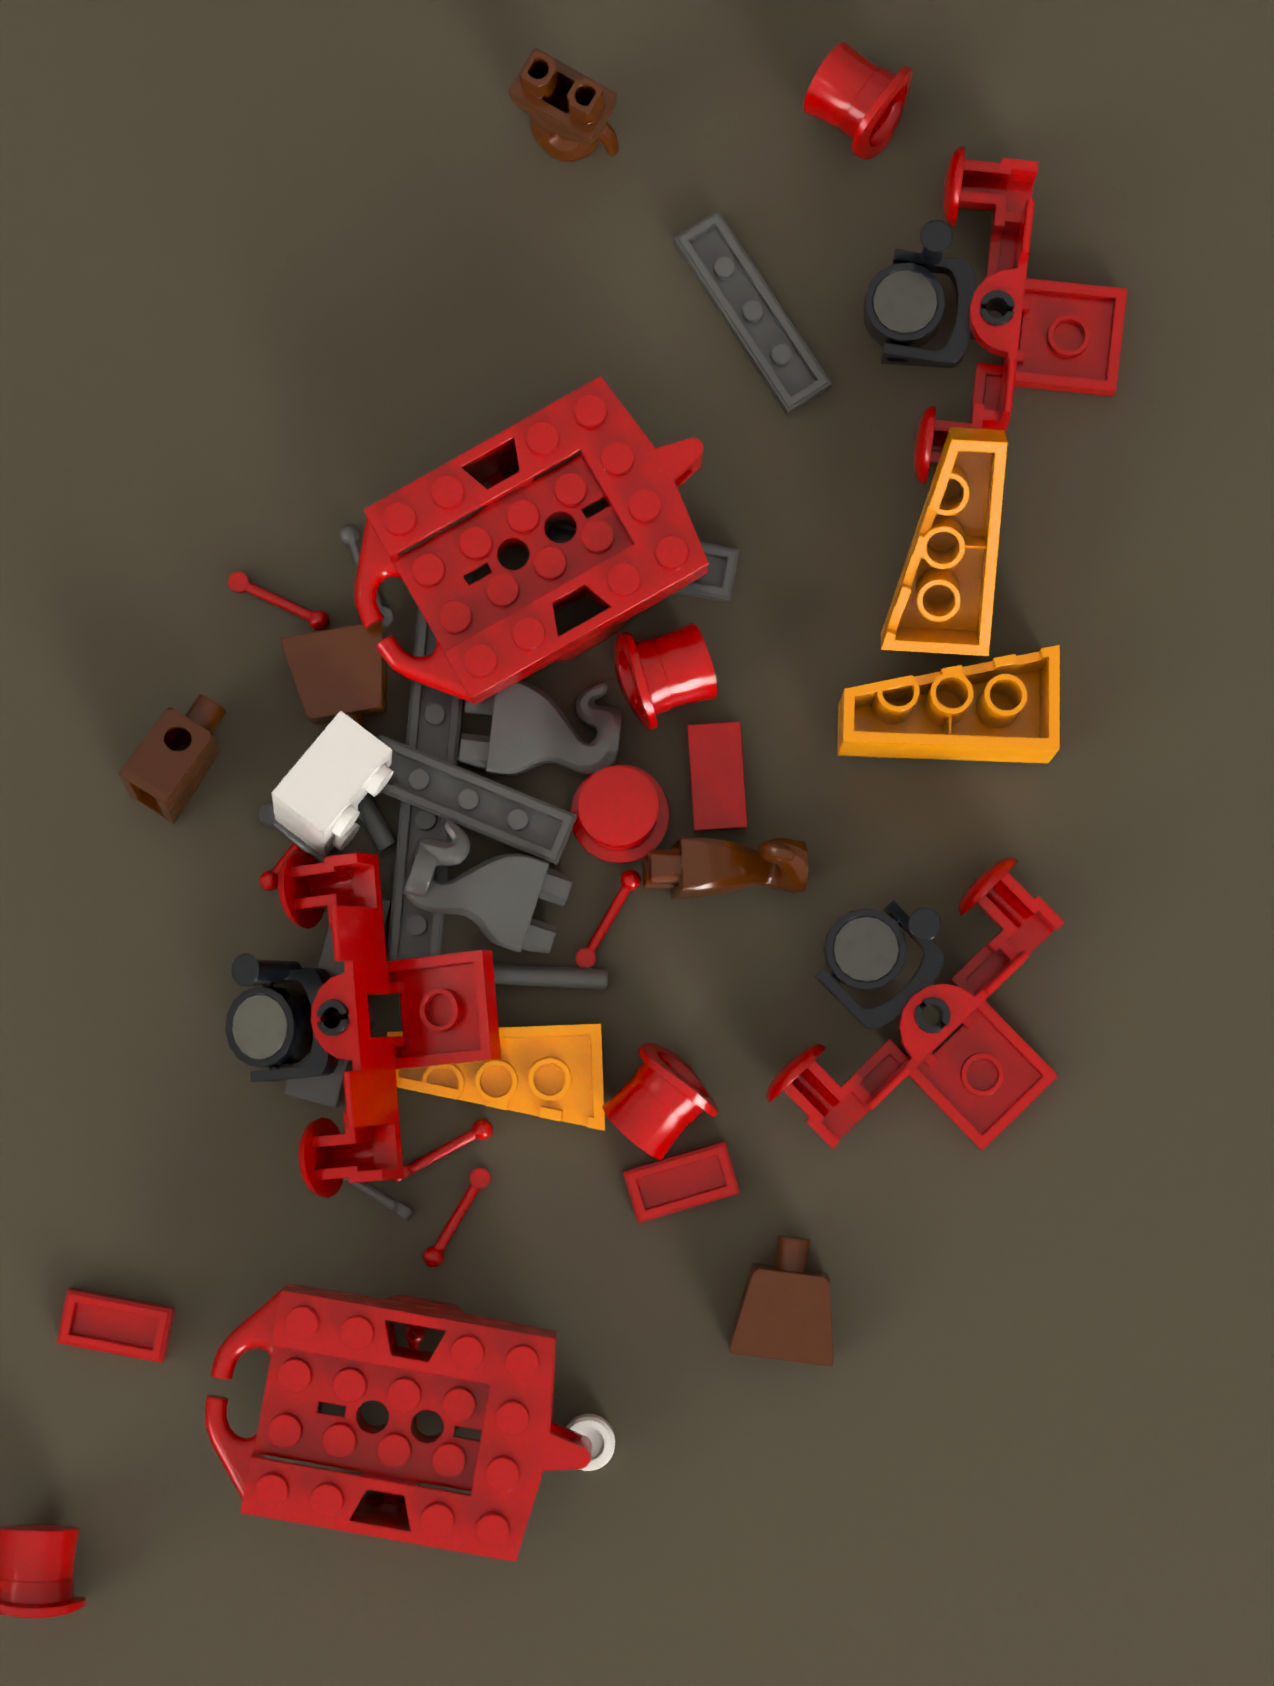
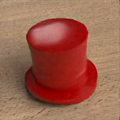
M841 42L827 55L813 77L805 96L804 112L843 131L845 135L853 140V154L862 160H869L877 156L887 146L895 133L908 98L913 69L905 65L897 74H894L872 63L846 42Z
M689 623L662 636L634 642L629 632L618 635L614 649V666L617 681L630 709L647 729L657 728L656 715L684 704L716 698L717 682L713 663L703 636L694 623Z
M624 764L603 768L585 778L572 799L570 810L571 813L578 816L572 830L584 849L600 860L620 864L635 862L644 856H648L650 850H655L664 839L670 819L668 800L655 778L643 769Z
M644 1043L638 1050V1054L644 1062L631 1080L602 1105V1109L614 1126L633 1144L650 1156L662 1160L683 1130L703 1111L715 1117L719 1110L703 1082L686 1062L661 1045Z
M18 1524L0 1527V1614L17 1618H51L75 1612L86 1605V1597L74 1595V1560L80 1528L56 1524Z

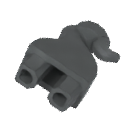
M519 681L475 706L473 703L465 700L466 714L492 717L490 736L462 733L459 761L478 769H486L489 775L503 777L519 776L543 764H556L581 774H594L603 768L617 765L623 711L616 707L598 706L595 704L596 700L602 698L607 693L608 685L606 683H600L584 690L576 699L575 713L582 723L597 730L595 740L591 743H586L576 734L563 712L543 690L531 683Z
M447 819L444 822L443 828L445 833L451 838L450 842L430 837L419 838L402 886V893L418 908L431 913L458 914L468 917L476 924L481 933L495 945L521 952L522 949L532 952H550L557 926L533 919L532 916L538 898L564 906L573 879L555 869L549 868V862L524 854L503 853L484 859L451 880L440 883L434 878L435 868L441 865L451 866L461 863L470 851L468 836L451 819Z

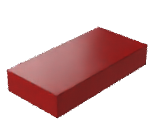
M740 722L687 725L694 832L747 828Z
M725 1141L623 1170L638 1223L740 1193Z
M71 1287L66 1292L56 1343L162 1363L166 1358L175 1307Z

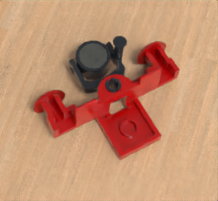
M965 146L956 149L950 158L944 182L943 210L945 221L948 224L940 220L926 223L920 233V239L923 244L922 252L895 249L892 265L881 270L869 284L863 308L864 324L871 338L883 347L881 364L954 368L963 360L970 339L976 340L989 353L1001 357V365L979 362L976 364L969 423L935 420L936 406H930L923 412L917 428L914 447V468L916 478L920 483H927L929 467H937L950 427L1005 430L1006 434L1011 418L1014 386L1111 397L1116 393L1127 289L1026 278L1035 204L1032 195L1034 181L1038 172V161L1001 158L1000 163L967 160L965 159ZM958 209L993 212L986 277L977 289L974 269L969 261L942 256L944 250L952 242L953 235L950 226L955 227ZM933 273L949 276L954 285L956 295L954 329L948 343L943 349L938 351L920 348L926 345L937 333L945 309L944 290ZM988 311H998L1002 317H992Z
M298 850L287 856L279 870L278 894L281 907L293 924L304 929L316 927L322 919L324 909L328 908L329 927H332L334 961H344L345 973L331 977L325 969L302 968L297 961L256 960L250 954L239 955L232 965V976L235 982L240 986L263 987H254L243 991L233 1001L227 1014L225 1031L229 1047L239 1060L249 1066L269 1067V1070L252 1071L251 1082H271L328 1076L335 1071L339 1059L352 1060L353 1071L343 1072L346 1112H343L345 1134L340 1133L338 1127L331 1119L321 1117L307 1125L299 1141L298 1163L302 1179L309 1190L315 1195L330 1198L337 1194L344 1178H349V1183L404 1178L396 1070L501 1059L492 950H476L387 961L378 855L355 852L324 857L323 863H317L310 853ZM301 982L307 992L309 1001L303 994L293 988L274 987V985ZM400 994L403 1036L371 1037L376 1015L373 1006L368 1001V995ZM312 1047L309 1060L304 1066L280 1069V1067L298 1063L309 1053Z
M1013 857L1000 860L980 875L961 898L958 905V911L961 916L976 904L1001 930L949 979L955 986L949 984L931 986L939 976L945 959L942 950L931 940L937 936L941 929V919L934 910L926 907L919 908L909 917L893 900L883 909L885 913L866 908L851 911L838 919L827 934L824 946L826 966L832 975L823 968L814 977L865 1028H881L899 1017L898 1029L901 1044L908 1053V1056L891 1039H888L839 1086L815 1061L827 1048L823 1044L816 1043L798 1053L779 1071L766 1091L768 1102L773 1101L784 1091L808 1116L805 1122L833 1149L840 1142L839 1140L869 1111H872L909 1076L952 1122L983 1151L1058 1077L1052 1068L985 1001L1030 957L1029 955L1052 932L1058 930L1065 923L1039 895L1033 898L1008 873L1019 860ZM902 928L922 949L923 957L919 968L903 989L890 1000L871 1009L861 1007L843 989L839 982L847 988L867 991L881 988L895 979L904 966L907 953ZM926 1006H933L939 1013L938 1022L934 1026H929L922 1020V1011ZM962 1025L942 1046L932 1053L958 1026Z

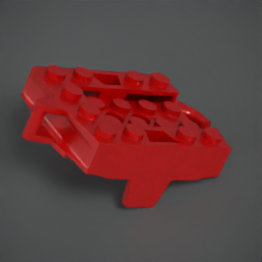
M600 376L363 509L367 518L354 583V603L365 629H369L384 620L377 604V590L386 578L398 577L404 581L436 637L434 651L423 657L413 656L406 652L397 642L394 635L383 639L375 645L379 654L393 670L404 677L469 701L475 706L557 660L568 662L613 637L630 618L708 574L709 562L678 491V488L700 469L703 458V443L699 439L691 437L655 448ZM581 452V454L578 455L577 457H575V458L571 459L570 461H568V462L562 464L561 466L555 468L554 470H552V471L546 473L545 475L539 477L538 479L533 480V478L536 477L537 475H539V474L545 472L546 470H548V469L552 468L553 466L559 464L560 462H562V461L568 459L569 457L575 455L576 453ZM519 464L520 471L505 479L502 472ZM488 481L491 488L486 489L482 484ZM603 499L606 505L604 509L589 518L585 517L582 510ZM484 507L483 510L477 512L469 518L461 521L460 523L445 530L444 532L422 543L414 549L406 552L405 554L398 556V554L403 552L404 550L428 538L429 536L451 525L459 519L467 516L475 510ZM557 520H567L576 527V533L568 542L555 543L546 536L549 525ZM511 546H520L529 553L527 563L517 570L506 569L500 564L502 552ZM485 565L488 566L490 570L488 575L472 584H467L464 577ZM585 595L605 610L558 637L555 619L556 611Z
M288 1283L228 1335L218 1349L211 1370L212 1377L232 1379L237 1360L246 1351L253 1348H261L270 1355L271 1359L257 1433L248 1438H243L234 1433L227 1420V1397L207 1395L205 1402V1426L214 1450L242 1498L240 1513L516 1562L543 1471L583 1469L590 1462L592 1443L587 1436L552 1422L557 1331L466 1314L456 1304L399 1294L383 1299ZM393 1322L444 1330L446 1332L434 1352L397 1346ZM369 1400L381 1402L388 1410L389 1421L381 1426L368 1424L361 1414L362 1404ZM326 1403L346 1406L345 1416L322 1412L323 1404L326 1405ZM423 1410L436 1412L443 1421V1430L436 1435L421 1433L416 1427L415 1415ZM460 1427L480 1430L482 1432L481 1439L476 1440L455 1436L457 1428L460 1429ZM269 1455L285 1459L362 1472V1474L359 1475L303 1464L280 1461L275 1459L265 1458V1456ZM420 1483L471 1491V1494L421 1486ZM367 1489L384 1492L383 1500L363 1497ZM401 1495L405 1497V1503H400Z

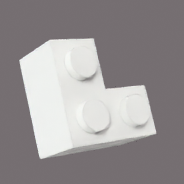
M340 710L272 791L275 820L323 857H326L334 847L340 851L343 850L353 839L360 827L355 822L360 814L358 804L367 793L373 797L379 794L393 775L394 771L389 768L392 764V749Z

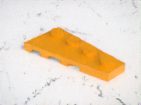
M601 1023L499 1027L501 1059L396 1070L397 1088L455 1100L458 1099L605 1131V1113L602 1109V1105H604ZM403 1031L387 1032V1037L403 1036Z

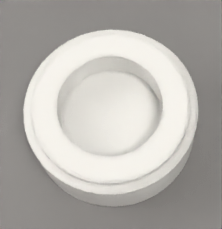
M582 1414L573 1418L566 1425V1428L587 1436L592 1443L590 1462L587 1467L579 1470L594 1471L600 1469L609 1462L614 1453L615 1434L611 1425L604 1418L596 1414Z

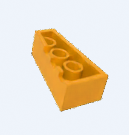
M950 427L881 631V650L989 656L1007 454L1005 430Z

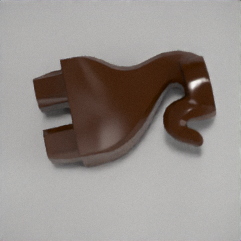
M534 48L509 89V93L513 102L530 116V127L535 140L548 155L561 162H574L590 156L597 148L599 142L604 145L607 153L614 157L619 151V144L614 129L607 121L615 108L616 92L545 52Z
M680 838L670 849L650 850L648 856L642 858L643 890L671 889L672 900L722 895L756 886L791 893L804 892L808 881L809 863L805 841L788 838L763 841L759 845V851L720 839Z

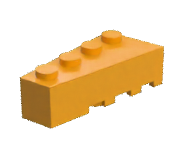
M1060 645L1041 648L1038 652L1018 656L1011 654L996 657L989 662L965 667L957 665L942 668L940 672L914 677L909 675L845 688L838 704L837 756L1048 764L1060 749Z

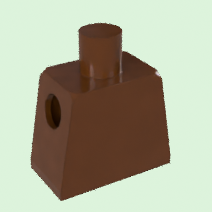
M382 622L369 629H365L363 624L281 638L282 648L305 714L312 724L330 723L341 710L366 729L365 716L387 712V662L375 647L377 643L387 638V631Z
M199 694L185 716L169 707L118 773L129 796L175 824L220 752L215 735L212 732L226 714L225 709L202 694ZM180 746H189L183 751H175Z
M779 1235L775 1265L752 1263L729 1336L728 1348L730 1354L833 1367L830 1278L826 1272L807 1270L810 1239Z

